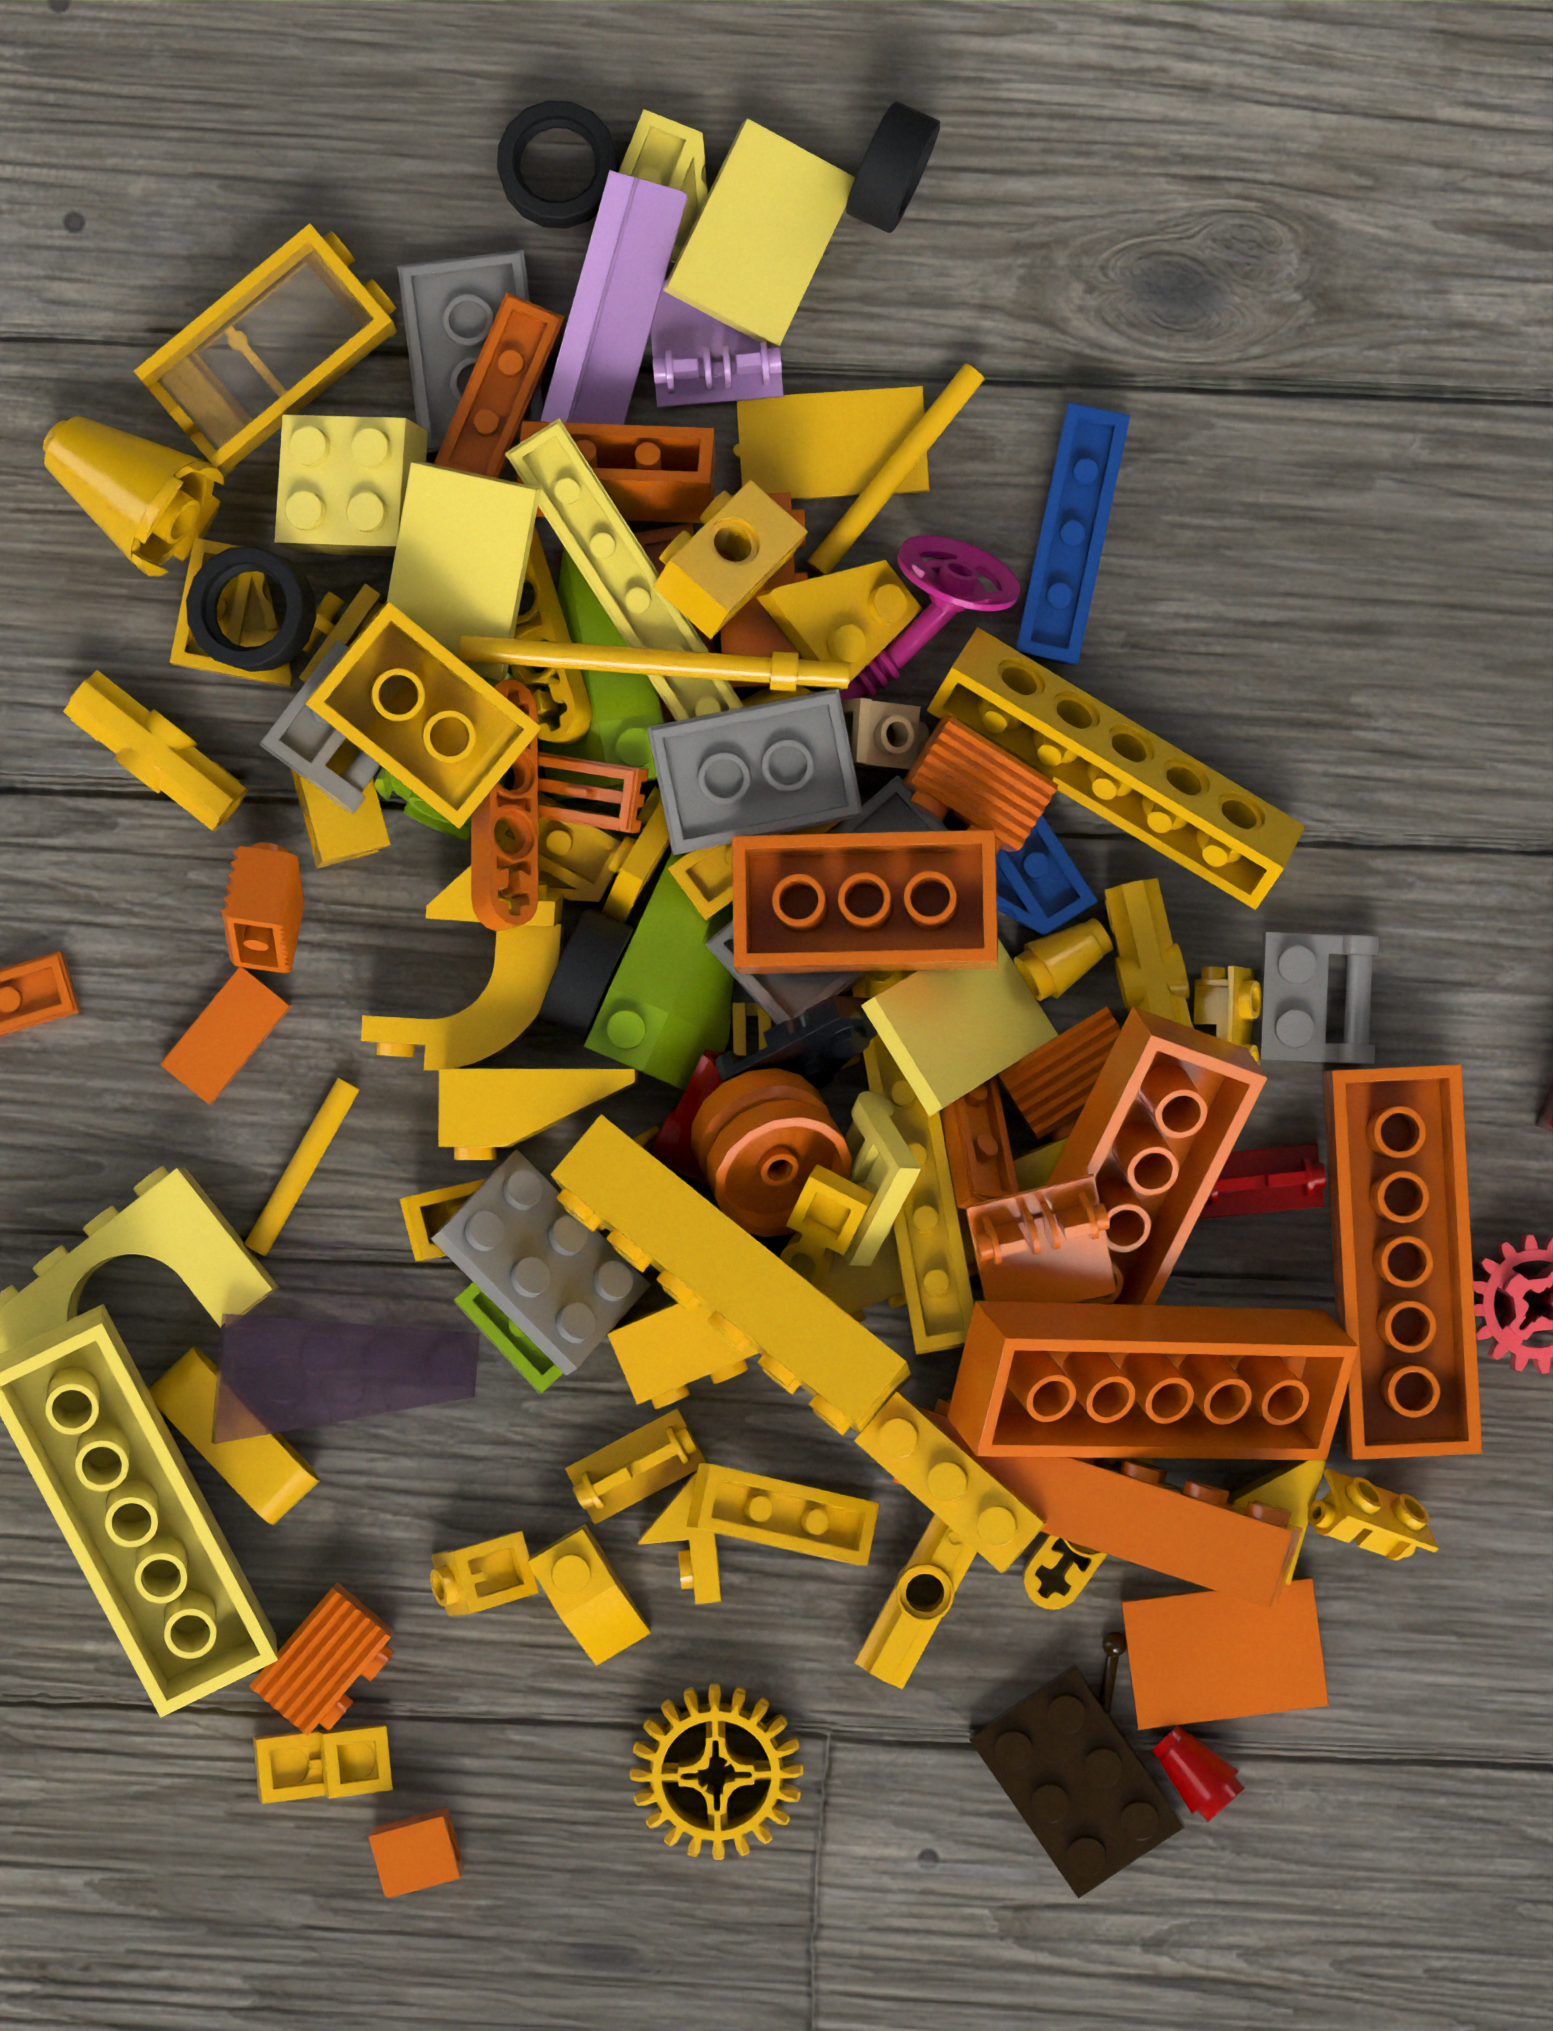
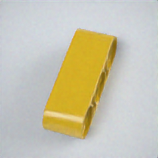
M193 1346L148 1388L159 1410L246 1503L269 1524L274 1525L320 1482V1478L308 1462L220 1368L197 1347Z

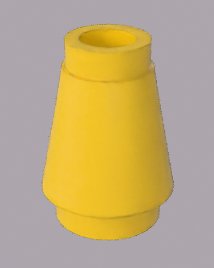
M1091 918L1085 923H1079L1024 944V952L1014 958V964L1037 1000L1042 1001L1050 995L1057 999L1098 963L1105 954L1112 951L1113 945L1101 923L1097 919Z

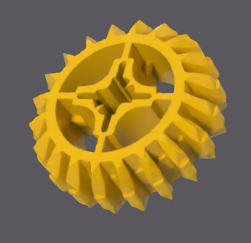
M719 1683L710 1684L708 1692L709 1703L702 1705L699 1703L698 1695L694 1688H687L684 1690V1702L688 1710L682 1713L674 1702L666 1699L662 1702L661 1709L670 1723L665 1726L657 1719L649 1717L643 1725L645 1731L657 1740L656 1743L647 1741H636L634 1743L633 1753L640 1758L650 1760V1764L631 1767L630 1779L637 1782H650L651 1785L635 1793V1804L637 1806H645L656 1802L658 1807L646 1817L647 1826L653 1829L668 1819L672 1825L666 1832L664 1842L669 1846H673L678 1842L683 1832L691 1835L687 1854L692 1857L698 1856L702 1839L713 1841L712 1854L715 1860H722L724 1858V1840L734 1838L736 1850L741 1856L749 1854L750 1846L746 1833L752 1830L764 1844L769 1843L772 1840V1832L764 1820L769 1817L781 1825H786L790 1820V1814L777 1803L778 1799L788 1802H798L800 1799V1789L783 1782L784 1778H796L803 1775V1764L801 1762L783 1761L784 1756L792 1754L799 1749L797 1737H787L777 1741L775 1736L787 1726V1718L780 1714L765 1724L761 1718L767 1712L769 1700L765 1697H760L753 1705L751 1711L742 1708L746 1689L741 1686H737L733 1691L731 1704L720 1703L721 1687ZM706 1722V1744L700 1753L693 1757L680 1758L679 1762H663L670 1745L682 1732L694 1725ZM725 1722L741 1726L754 1735L763 1746L769 1760H755L754 1756H742L732 1751L727 1743ZM715 1740L719 1743V1757L725 1759L724 1767L732 1764L735 1773L725 1774L724 1783L720 1788L719 1802L715 1800L714 1785L708 1784L709 1775L702 1779L699 1774V1770L707 1769L709 1766L710 1758L713 1757V1741ZM755 1780H770L764 1795L751 1810L739 1817L728 1820L727 1805L732 1791L740 1786L754 1785ZM678 1782L679 1787H692L700 1791L706 1799L708 1820L695 1817L681 1808L671 1796L666 1783Z

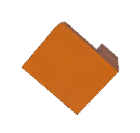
M448 1806L375 1826L368 1836L383 1893L388 1898L460 1879L465 1867Z

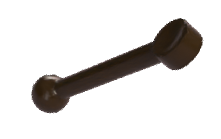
M1119 1632L1108 1633L1102 1641V1648L1107 1655L1099 1700L1109 1714L1119 1656L1127 1648L1126 1638Z

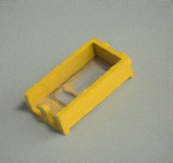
M309 223L134 370L139 379L224 477L232 472L239 462L282 427L283 415H297L388 337L391 338L398 332L392 319L388 316L397 308L373 279L363 286L348 267L356 260L332 231L322 238Z

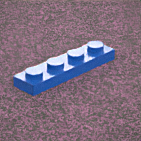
M1070 402L1066 406L1015 650L1025 656L1075 667L1078 665L1130 415Z

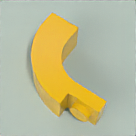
M557 924L555 927L520 925L505 931H496L493 972L485 990L474 1003L457 1014L439 1019L362 1015L361 1041L376 1043V1055L414 1057L415 1045L425 1046L424 1071H439V1068L464 1069L498 1056L521 1040L538 1021L544 997L563 954L564 926L562 924Z

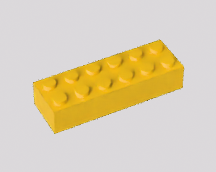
M600 1114L550 1174L562 1189L556 1199L564 1205V1209L592 1232L600 1224L611 1231L606 1239L614 1246L613 1249L642 1273L649 1264L660 1271L661 1274L656 1280L663 1286L662 1289L688 1311L693 1313L699 1304L712 1314L707 1322L713 1327L712 1330L741 1354L749 1345L763 1355L757 1362L763 1367L762 1371L792 1395L799 1386L812 1395L814 1398L809 1402V1405L814 1409L813 1412L840 1435L843 1436L850 1427L860 1434L895 1392L901 1391L912 1378L907 1361L602 1114Z

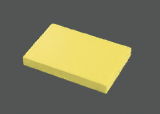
M747 118L740 126L663 291L758 342H767V347L769 348L779 347L846 207L855 177Z
M418 460L411 462L387 602L398 608L458 659L460 635L514 639L541 488ZM462 661L479 676L503 680L507 677L509 664Z
M999 938V969L917 971L861 1005L929 1117L1058 1036Z

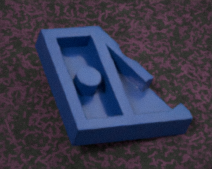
M1043 815L1039 817L1019 851L1007 852L1000 849L996 855L997 910L1042 937L1098 902Z

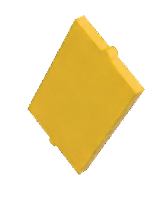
M923 386L784 395V397L736 401L739 444L734 446L733 453L735 457L740 458L742 487L751 479L765 493L791 492V501L859 496L925 414ZM927 452L894 494L929 492Z

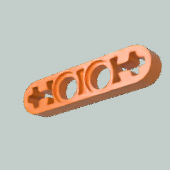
M506 679L491 685L537 723L536 701L531 691L523 683L514 679ZM537 734L511 765L515 776L512 789L508 790L497 782L471 814L472 906L478 920L486 928L494 931H505L523 925L530 921L537 911ZM498 820L506 822L514 833L515 845L511 853L504 851L495 839L494 829ZM511 866L513 872L509 873V868L502 870H498L497 868ZM499 890H501L503 897L511 899V909H509L508 903L499 901Z

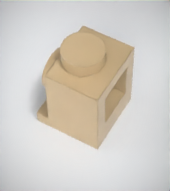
M867 698L841 700L854 768L883 772L909 771L929 739L928 727L924 722L920 721V706L872 701V699Z

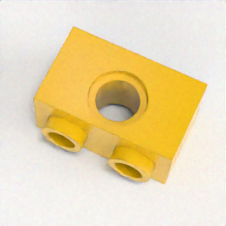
M751 479L733 497L725 490L721 492L699 518L705 525L693 537L686 530H683L659 557V560L666 566L653 588L710 639L790 560L808 533L802 525ZM716 549L727 551L736 562L724 559Z

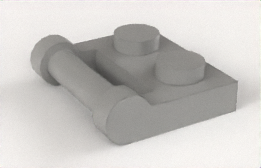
M337 639L261 741L260 746L320 789L338 806L354 814L365 800L362 791L381 766L362 750L341 777L325 766L346 737L303 703L348 649L346 645Z
M1280 932L1263 933L1262 1003L1258 1048L1260 1060L1375 1064V1045H1369L1372 959L1375 956H1379L1380 937ZM1329 955L1347 956L1344 1044L1325 1043Z

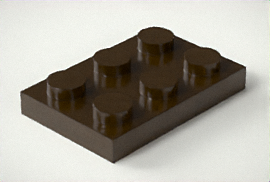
M1075 1664L970 1734V1742L1078 1899L1185 1828L1184 1822Z

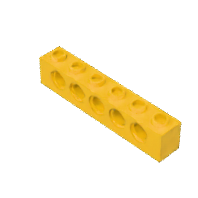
M977 627L926 710L939 719L952 716L1059 785L1057 790L1254 910L1257 909L1284 870L1306 827L1296 819Z

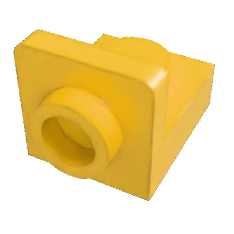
M515 1531L458 1549L432 1554L434 1566L430 1573L432 1591L437 1602L445 1607L448 1616L472 1614L539 1593L534 1573L527 1563L530 1557L523 1532Z

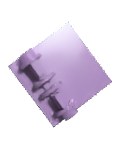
M666 279V280L664 281L663 288H664V286H665V284H666V282H667L668 279ZM662 288L650 331L657 408L784 397L780 347L769 348L767 347V342H758L666 293Z

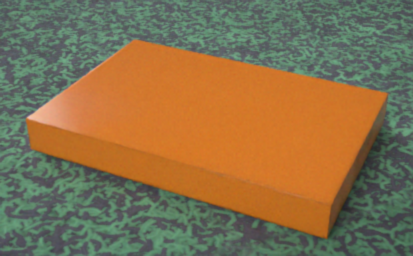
M1312 1577L1292 1578L1290 1585L1285 1584L1280 1602L1270 1608L1213 1589L1120 1600L1136 1727L1138 1730L1329 1706Z

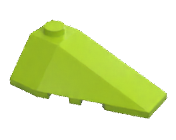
M671 852L584 1047L685 1091L704 1050L724 1052L729 1042L735 978L710 952L706 942L733 919V901L704 921L667 870V868L689 852L673 855Z

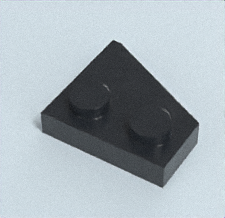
M832 995L806 1009L800 1016L784 1021L763 1032L768 1047L751 1056L737 1055L731 1051L722 1054L715 1060L721 1082L724 1083L747 1071L777 1068L800 1074L817 1090L827 1086L833 1081L834 1075L852 1057L867 1049L870 1045V1040L878 1034L861 1007L862 1004L872 998Z

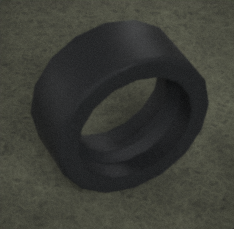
M548 100L527 107L508 124L498 144L497 171L507 200L523 218L546 228L568 229L590 221L598 213L609 170L618 172L617 151L609 129L593 111L572 101ZM552 128L569 129L581 135L591 146L595 157V174L589 186L577 197L563 202L548 201L535 195L525 184L520 171L521 156L527 143L538 133Z
M898 101L892 103L883 116L858 169L847 200L846 213L887 233L893 232L902 219L927 166L938 137L940 121Z
M254 546L228 548L208 559L193 577L186 599L187 624L197 645L215 661L249 672L274 670L293 660L309 642L316 621L315 594L305 573L288 558ZM258 571L270 575L280 584L286 596L287 612L280 631L272 640L261 646L243 647L234 644L222 633L217 621V604L222 590L232 578L244 572Z
M590 908L583 912L549 984L540 1009V1020L581 1038L587 1037L629 946L633 934L631 926Z

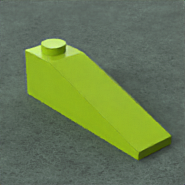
M563 546L557 596L571 642L629 647ZM580 670L592 709L590 728L582 739L570 745H562L539 739L540 751L649 769L647 782H641V787L657 784L647 726L662 724L664 719L658 691L647 674ZM545 687V692L551 693L549 687ZM558 703L559 713L552 718V724L561 727L560 716L567 711V706ZM544 766L547 779L623 790L624 779ZM549 793V797L558 803L581 799L579 797Z

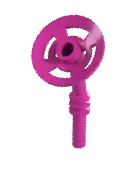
M920 535L905 540L897 554L898 565L914 584L930 594L929 598L932 603L849 683L848 689L839 691L840 699L861 698L865 694L873 697L877 694L876 686L882 689L889 686L887 681L889 677L896 681L900 678L899 670L957 612H962L965 609L999 611L1014 605L1020 593V584L1015 574L993 555L960 540L935 535ZM933 557L947 560L933 559L924 562L922 558ZM977 572L990 580L998 591H985L984 585L977 579Z

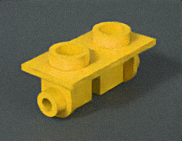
M1228 966V979H1226V967H1201V979H1194V1024L1216 1025L1217 1038L1247 1048L1260 1066L1258 1048L1255 1044H1252L1253 1019L1258 1018L1262 1003L1259 982L1254 981V969Z
M676 1408L569 1465L565 1470L574 1485L572 1488L580 1505L584 1510H587L595 1525L698 1470L699 1463L707 1462L680 1411Z
M1328 1468L1323 1472L1331 1491L1322 1500L1314 1501L1308 1510V1521L1313 1525L1314 1530L1318 1534L1330 1536L1347 1543L1355 1539L1358 1547L1381 1554L1395 1561L1411 1556L1416 1546L1432 1552H1436L1439 1549L1428 1525L1429 1515L1423 1505L1414 1497L1408 1494L1399 1495L1377 1487L1362 1477L1353 1478Z

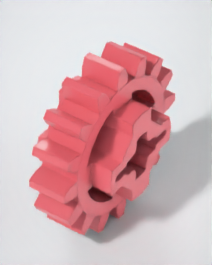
M1522 1234L1520 1250L1515 1251L1514 1247L1507 1241H1501L1497 1243L1498 1254L1501 1258L1499 1261L1494 1262L1480 1257L1477 1261L1481 1270L1486 1273L1483 1281L1473 1280L1474 1292L1479 1294L1478 1303H1474L1475 1316L1480 1317L1482 1324L1476 1327V1340L1488 1339L1490 1337L1493 1339L1494 1342L1491 1344L1487 1355L1494 1360H1498L1507 1352H1510L1511 1369L1522 1372L1527 1365L1528 1359L1532 1358L1536 1371L1544 1374L1549 1373L1550 1357H1553V1342L1542 1346H1524L1521 1343L1523 1340H1527L1534 1331L1547 1330L1553 1334V1236H1548L1543 1243L1542 1249H1538L1533 1234ZM1533 1260H1542L1550 1263L1547 1268L1543 1267L1537 1276L1524 1277L1512 1269L1521 1263ZM1496 1290L1504 1296L1506 1314L1499 1323L1494 1310ZM1527 1291L1535 1293L1546 1292L1541 1302L1548 1309L1543 1316L1535 1314L1525 1316L1529 1305L1523 1297Z

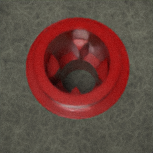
M1180 1725L1151 1750L1158 1757L1161 1766L1190 1813L1193 1814L1198 1811L1207 1822L1245 1789L1242 1783L1235 1777L1239 1772L1236 1768L1193 1735L1188 1734Z

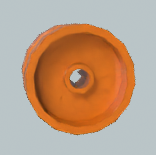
M777 1068L747 1071L722 1083L703 1101L692 1123L691 1149L721 1212L747 1233L763 1237L796 1233L797 1231L787 1227L786 1224L811 1172L817 1164L850 1181L852 1157L835 1121L831 1118L817 1088L800 1074Z

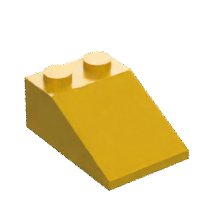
M390 602L384 603L303 702L458 829L465 823L542 728Z
M439 1068L438 1147H454V1160H497V1147H513L638 1085L639 1071L636 1069Z

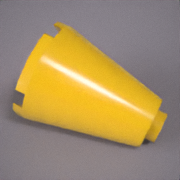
M79 415L67 421L61 420L57 422L45 437L43 450L45 452L44 464L47 470L131 563L148 576H162L169 571L160 565L169 560L173 555L183 562L191 554L194 537L203 539L218 513L221 500L213 496L212 493L215 481L224 486V476L217 467L208 461Z

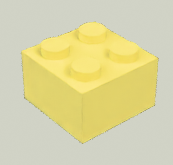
M283 415L274 543L299 554L395 557L411 462L417 460L426 462L428 431L407 418Z

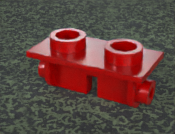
M1318 1143L1231 1152L1198 1219L1324 1207L1322 1188H1326V1174L1323 1162H1319Z

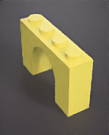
M161 1166L133 1188L139 1198L119 1213L112 1205L86 1224L83 1230L89 1238L70 1253L61 1245L40 1260L32 1268L38 1276L32 1283L20 1292L13 1285L0 1292V1354L77 1317L79 1299L89 1278L108 1261L126 1254L148 1256L172 1268L182 1278L221 1329L230 1327L277 1290L279 1286L252 1251L244 1245L245 1242L189 1171L184 1167L176 1168L169 1173L164 1166Z

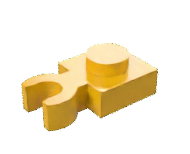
M817 1164L811 1172L786 1224L787 1227L798 1233L791 1237L782 1251L780 1259L789 1266L795 1255H808L815 1263V1270L810 1281L816 1285L819 1284L834 1262V1251L843 1256L845 1255L875 1194Z

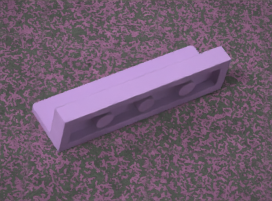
M609 170L540 421L554 422L560 418L562 423L625 424L686 206L687 194L685 192Z

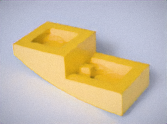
M386 1725L331 1728L329 1731L327 1729L313 1730L309 1736L300 1731L253 1737L258 1797L261 1804L318 1796H327L330 1799L393 1790Z

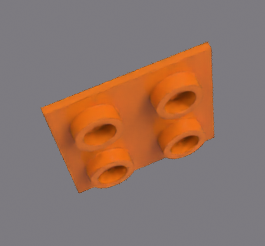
M1093 1173L965 1206L985 1301L1077 1303L1117 1292L1105 1233L1106 1229H1110L1109 1218L1104 1203L1099 1202Z

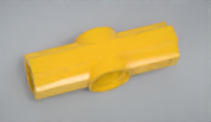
M98 670L82 682L70 697V701L63 711L71 718L72 722L116 754L114 759L156 793L159 794L160 791H163L213 832H216L229 820L249 791L215 761L213 762L196 749L198 743L155 709L151 712Z
M1158 878L1134 881L1105 889L1103 891L1104 903L1107 908L1110 929L1113 933L1118 956L1114 957L1116 975L1126 1012H1130L1132 1006L1194 1029L1186 999H1190L1186 969L1178 943L1172 942Z
M935 1513L907 1564L898 1573L893 1590L854 1660L856 1665L868 1673L902 1690L938 1623L951 1608L954 1594L977 1553L974 1548ZM919 1574L933 1575L942 1583L940 1598L930 1606L920 1607L914 1605L906 1596L908 1583Z

